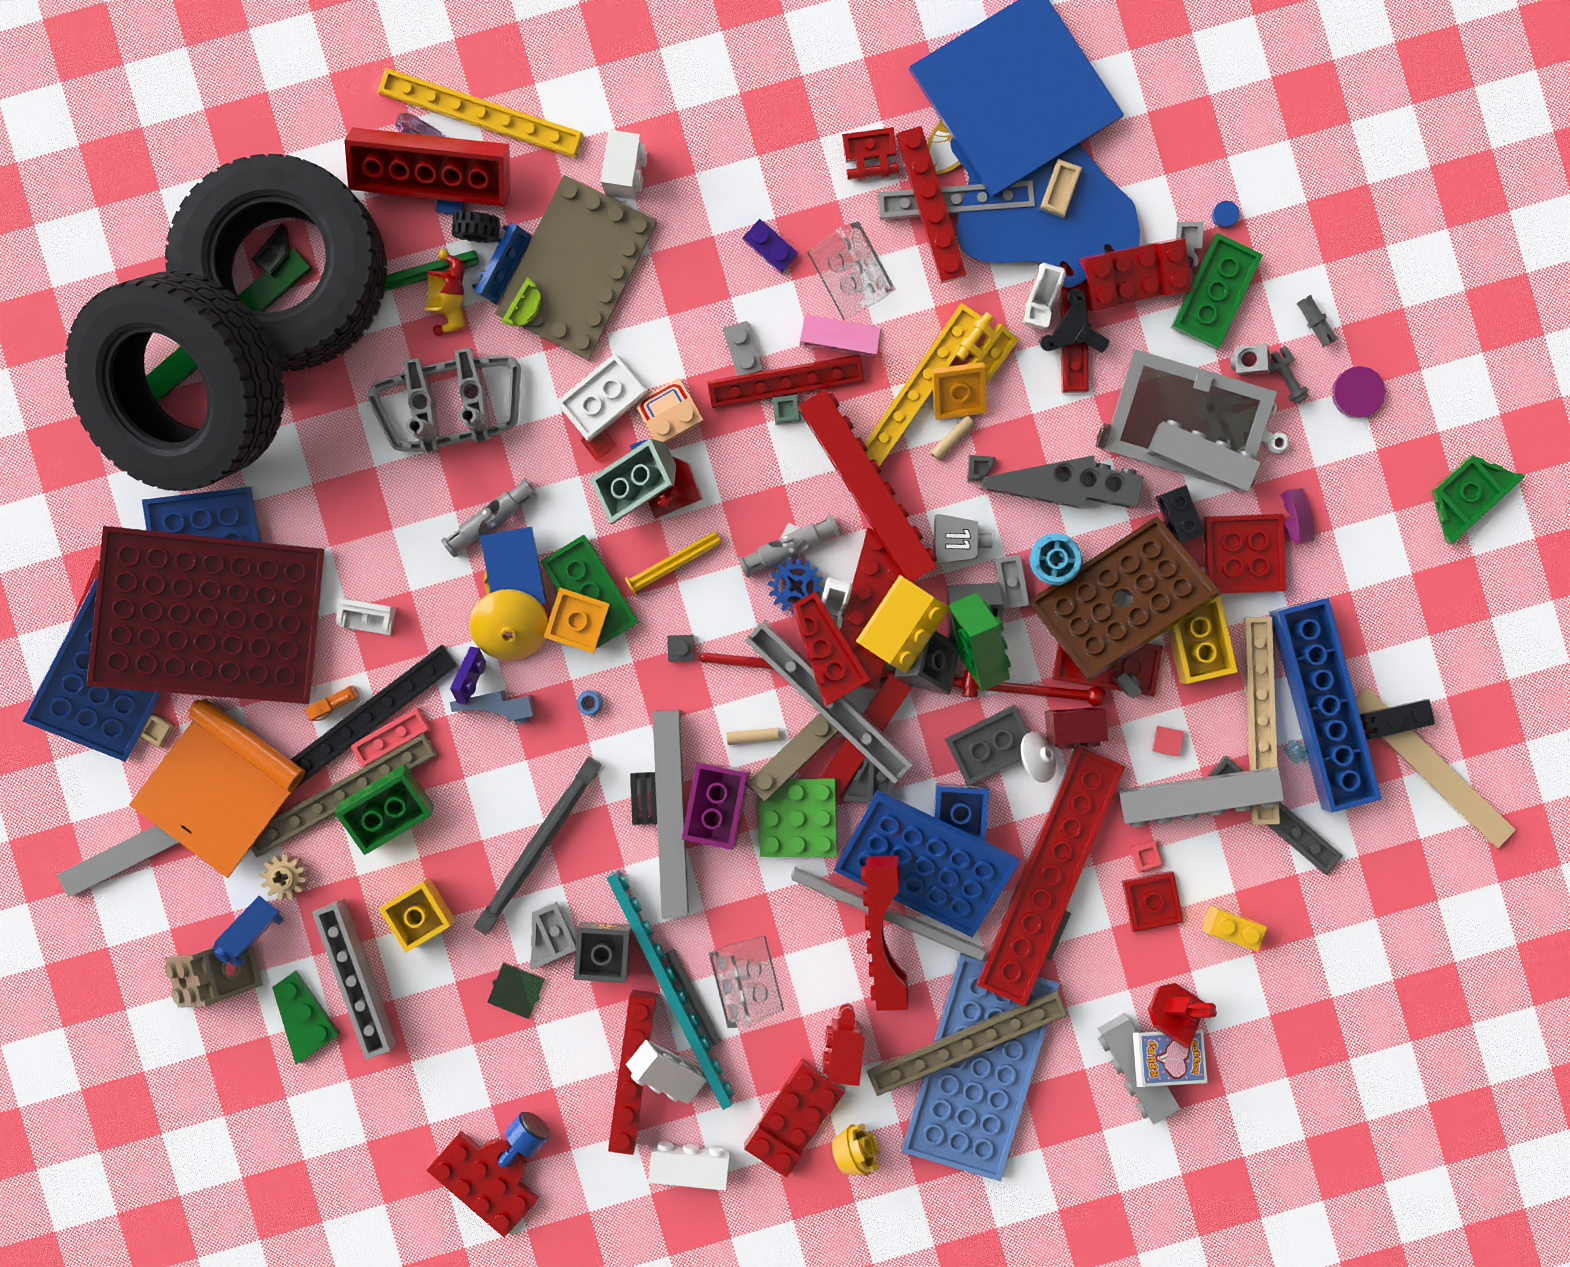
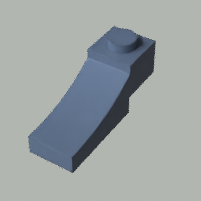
M505 690L471 697L467 705L459 704L456 701L450 702L451 712L466 710L489 711L506 716L507 722L514 720L515 725L531 722L530 717L536 715L532 695L507 700Z

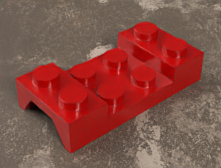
M1175 238L1079 258L1087 277L1089 296L1086 302V309L1089 311L1116 307L1119 304L1162 295L1169 296L1191 291L1185 238Z
M802 1058L744 1142V1150L787 1178L800 1160L801 1153L828 1113L831 1114L844 1095V1086L828 1083L827 1078L815 1071Z

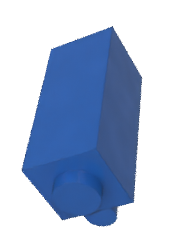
M258 896L215 941L212 948L215 951L214 955L223 963L229 962L232 966L235 964L241 967L244 961L240 957L273 922L280 925L284 921L278 914L279 911L261 896Z

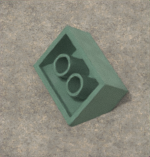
M650 438L591 477L590 481L609 523H616L673 486L676 464L667 444Z

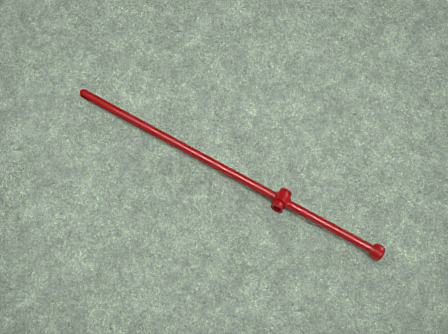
M705 652L699 656L700 660L705 663L774 669L763 658ZM883 670L880 680L885 681L890 673L895 676V671ZM964 670V677H954L952 687L962 689L963 697L977 698L978 690L981 689L968 670ZM1002 682L985 690L1085 700L1095 707L1101 706L1105 702V690L1098 686L1092 687L1088 691Z

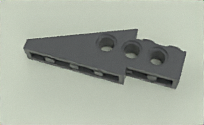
M1087 456L986 476L981 479L979 489L1078 509L1085 507L1086 500L1132 509L1138 507L1143 476L1136 475V470L1121 468V472L1111 470V465L1096 463L1094 467V456ZM1059 468L1067 471L1068 479L1066 482H1062L1057 478V470ZM1084 473L1092 476L1093 484L1091 487L1083 484L1082 476ZM1110 478L1118 482L1116 492L1111 491L1107 486Z

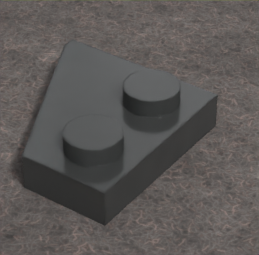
M865 757L844 795V801L871 802L877 790L894 797V783Z

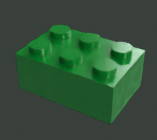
M974 593L949 604L948 607L960 660L981 691L1009 680L1008 668L1011 667V663L1005 653V650L1008 649L1006 641L1001 635L1004 627L1000 618L992 615L989 603L986 600L982 601L980 596Z
M403 764L339 802L335 815L362 853L366 855L432 816L434 804L407 765Z

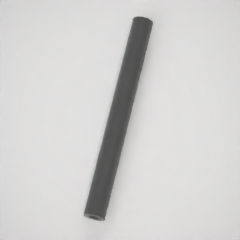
M675 949L670 950L666 953V956L712 1045L720 1043L722 1040Z

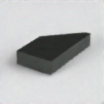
M281 223L251 259L254 264L273 278L289 259V239L286 226Z

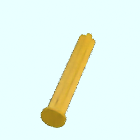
M712 532L631 579L626 577L625 580L634 596H636L638 590L722 543L717 532Z

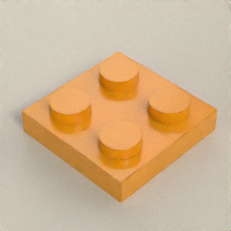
M984 362L932 369L933 404L936 420L987 413L986 368Z
M560 588L544 638L594 654L610 604Z

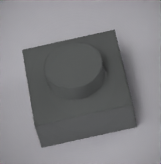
M694 635L667 636L668 661H694Z
M1119 671L1112 678L1129 698L1135 699L1142 692L1138 687L1140 682L1130 672L1126 674Z

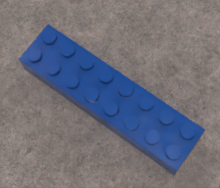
M1317 598L1269 611L1321 809L1333 813L1382 800L1329 598Z

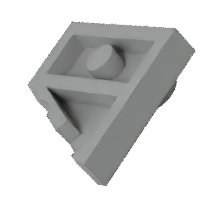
M557 901L532 913L531 970L576 950V942Z

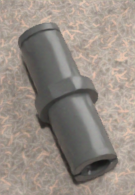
M1312 295L1296 303L1308 322V328H1312L1322 347H1326L1329 343L1331 344L1338 339L1326 321L1328 317L1325 313H1321Z

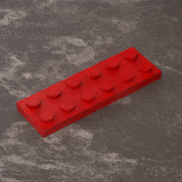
M867 528L840 632L870 678V681L861 687L877 691L885 660L856 642V640L901 573L874 530Z

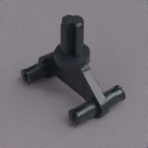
M1073 289L1067 294L1068 302L1071 304L1053 335L1041 337L1039 340L1040 347L1045 351H1052L1069 344H1081L1083 342L1098 352L1103 353L1110 341L1091 329L1092 324L1088 322L1085 295L1081 290Z

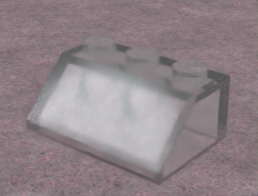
M859 221L840 226L807 252L843 320L876 304L896 290Z
M766 936L728 944L709 952L727 1028H749L784 1011Z

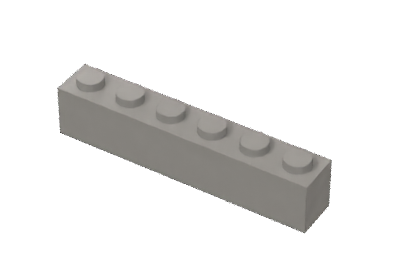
M1277 767L1119 790L1125 824L1130 823L1131 827L1144 826L1146 821L1156 820L1157 823H1166L1172 821V817L1182 816L1183 819H1193L1198 817V813L1209 812V815H1220L1225 813L1224 809L1235 808L1237 812L1251 810V805L1261 804L1263 808L1274 807L1278 805V801H1284L1279 769Z
M345 898L321 906L314 910L312 914L364 1058L367 1060L389 1052L397 1042Z

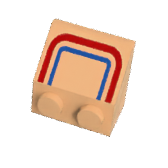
M679 378L645 396L635 404L654 440L665 442L666 444L704 424L703 418Z

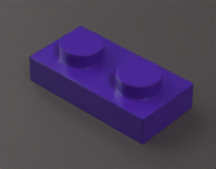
M760 218L742 237L745 243L780 274L798 256V252Z
M469 647L450 687L456 702L459 704L467 705L470 697L476 691V684L480 675L485 672L486 660L480 648Z

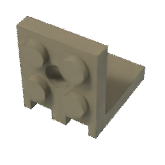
M253 946L240 957L244 964L241 967L235 965V972L232 976L227 975L225 971L228 962L223 963L214 955L213 947L195 953L176 954L166 957L165 973L171 980L173 987L171 994L178 1008L208 1006L262 986L263 983Z

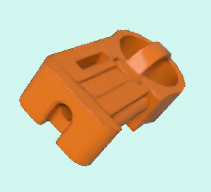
M354 685L348 686L306 707L304 710L310 721H321L330 716L333 710L360 696ZM328 713V715H326L324 718H322V719H317V718H319V717H321V716H323V715H325V714Z

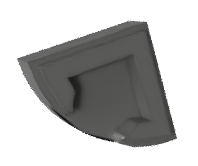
M969 455L967 481H976L984 477L993 467L995 457Z

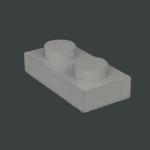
M748 321L724 327L723 332L737 376L763 371Z
M1020 554L993 559L997 582L1000 585L1003 600V610L1029 605Z

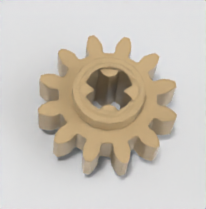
M290 853L285 854L283 858L280 855L273 856V862L268 861L264 863V867L268 871H264L259 875L267 879L261 887L269 886L271 888L268 896L277 892L278 900L284 899L286 894L288 898L292 899L296 897L295 891L302 892L305 889L300 883L309 880V877L302 875L307 866H298L301 860L300 857L291 861ZM287 874L288 879L282 880L280 875Z

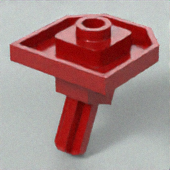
M672 456L676 464L674 485L648 501L655 519L703 500L688 462Z
M1177 983L1156 988L1148 1007L1154 1028L1186 1049L1191 1046L1201 1018H1212L1217 1015L1214 1003L1203 1002Z

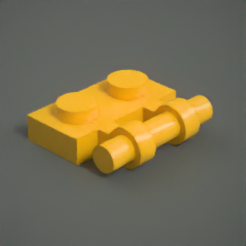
M985 312L981 320L977 319L974 323V329L968 338L962 340L960 343L961 348L956 353V356L964 361L970 353L973 357L968 364L984 362L986 381H990L1019 339L1003 324L997 323L992 329L989 325L994 317ZM984 335L986 339L978 348L975 344Z

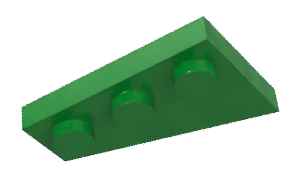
M294 971L272 987L295 1065L340 1034V1031L297 971Z

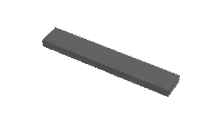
M1223 756L1208 776L1242 772L1243 770L1227 756ZM1279 801L1280 824L1266 825L1318 870L1327 875L1343 855Z

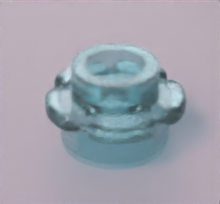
M1289 740L1288 745L1284 747L1287 757L1295 764L1300 761L1305 762L1308 753L1306 745L1300 740Z

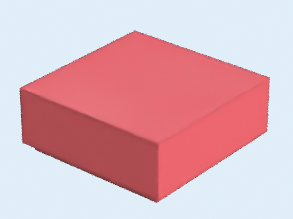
M1156 726L1152 751L1179 756L1184 731Z
M1156 840L1130 846L1137 872L1163 866Z

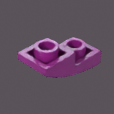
M1303 488L1286 490L1280 496L1286 511L1291 515V518L1284 522L1288 529V535L1295 545L1311 543L1314 541L1315 531L1313 515Z

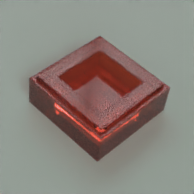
M605 429L590 442L585 437L581 439V442L596 461L617 447Z

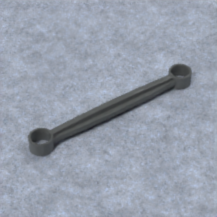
M591 756L586 759L576 774L575 779L547 815L473 928L485 936L489 933L500 917L501 912L541 859L543 851L551 844L584 790L601 768L602 764Z

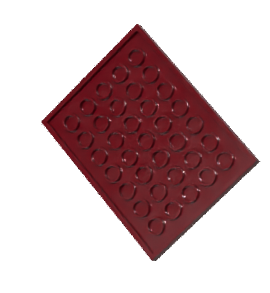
M103 526L86 686L309 704L325 549Z

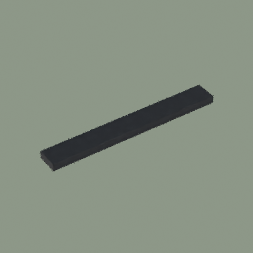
M440 645L290 759L305 770V775L296 788L457 667L458 663L445 646Z

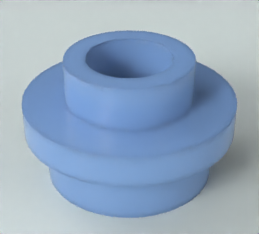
M587 690L579 695L577 707L582 714L593 716L601 711L603 699L598 692ZM588 698H592L595 701L594 707L589 708L586 706Z

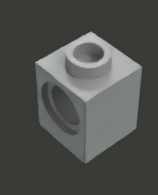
M1267 344L1235 347V354L1231 355V369L1236 370L1238 376L1271 373L1270 347ZM1249 354H1255L1257 356L1256 363L1251 367L1244 366V358Z

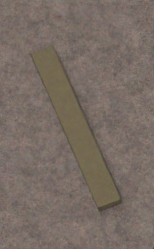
M423 733L273 818L251 847L256 858L335 814L339 802L401 765L406 764L412 770L437 756L438 753L427 734Z
M1054 990L1028 1001L1026 1006L1019 1005L866 1071L876 1095L880 1096L1068 1016L1059 992Z

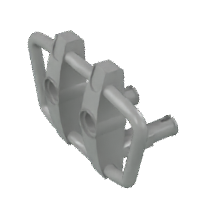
M469 347L455 350V360L423 366L420 358L403 361L404 373L377 381L368 391V401L392 448L397 451L406 452L422 451L426 454L440 451V447L474 441L475 443L490 441L491 437L500 435L515 427L519 416L521 367L518 361L511 356L475 358L472 348ZM508 366L511 370L508 419L490 426L486 390L483 387L478 368ZM457 370L459 394L464 405L459 412V418L465 423V426L470 428V431L439 437L435 409L436 401L432 395L427 376ZM406 383L408 405L413 419L410 418L407 421L406 429L419 441L399 440L378 398V394L381 391ZM473 386L478 387V396L469 399L467 397L468 389ZM421 397H426L428 401L427 406L423 409H418L416 406L417 400Z

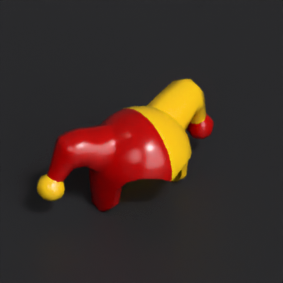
M446 249L440 250L438 257L440 260H446L450 264V268L446 272L427 271L428 294L424 311L444 314L448 319L445 325H435L433 327V333L437 336H441L445 332L460 330L465 325L461 304L464 300L462 282L465 273V263L461 259L450 255Z

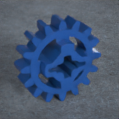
M797 558L795 564H792L787 559L786 567L778 564L779 572H771L775 581L768 582L769 586L774 587V590L769 592V596L776 595L777 597L774 604L776 605L781 602L783 604L782 611L790 607L792 614H794L792 609L793 603H789L786 600L791 596L799 597L800 600L808 596L806 586L811 579L813 581L812 593L824 590V587L818 586V582L823 580V577L815 576L818 568L810 570V562L807 561L805 565H801L800 558ZM800 569L805 571V573L797 576L793 575L789 570ZM782 576L786 584L785 589L779 593L778 583ZM788 576L795 582L800 580L803 583L800 588L804 596L797 591L791 592L789 590L791 583L787 578Z

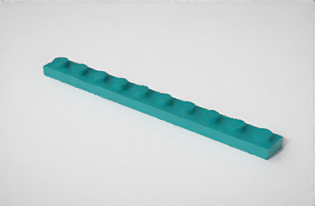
M618 870L608 874L606 879L722 1110L732 1106V1096L735 1095L729 1081L724 1082L721 1073H723L721 1064L717 1058H712L709 1052L712 1049L706 1035L701 1036L697 1028L700 1026V1023L695 1013L689 1012L686 1006L688 999L682 989L678 990L674 982L677 978L672 967H666L662 959L665 957V953L659 943H654L651 937L654 934L648 920L643 921L639 913L642 911L641 905L636 897H631L628 891L631 886L626 875H620Z

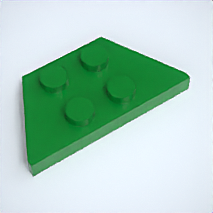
M1468 456L1431 490L1445 542L1448 545L1453 544L1523 480L1525 476L1521 473H1514L1503 469V466L1495 463L1490 464L1477 456Z

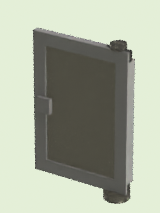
M1134 349L1111 424L1102 423L1096 438L1095 447L1220 485L1148 454L1147 450L1158 425L1168 420L1178 422L1183 425V430L1190 433L1192 430L1199 431L1207 435L1206 439L1215 443L1217 440L1225 442L1231 446L1230 450L1240 453V451L1251 453L1256 459L1277 392Z

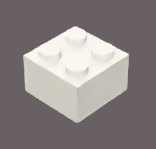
M608 130L601 184L605 195L636 200L637 192L642 193L644 177H641V167H646L648 152L645 151L646 144L642 143L640 134Z

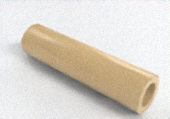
M965 416L930 451L932 456L939 461L975 425V422L969 416Z
M778 727L726 732L728 745L779 740Z

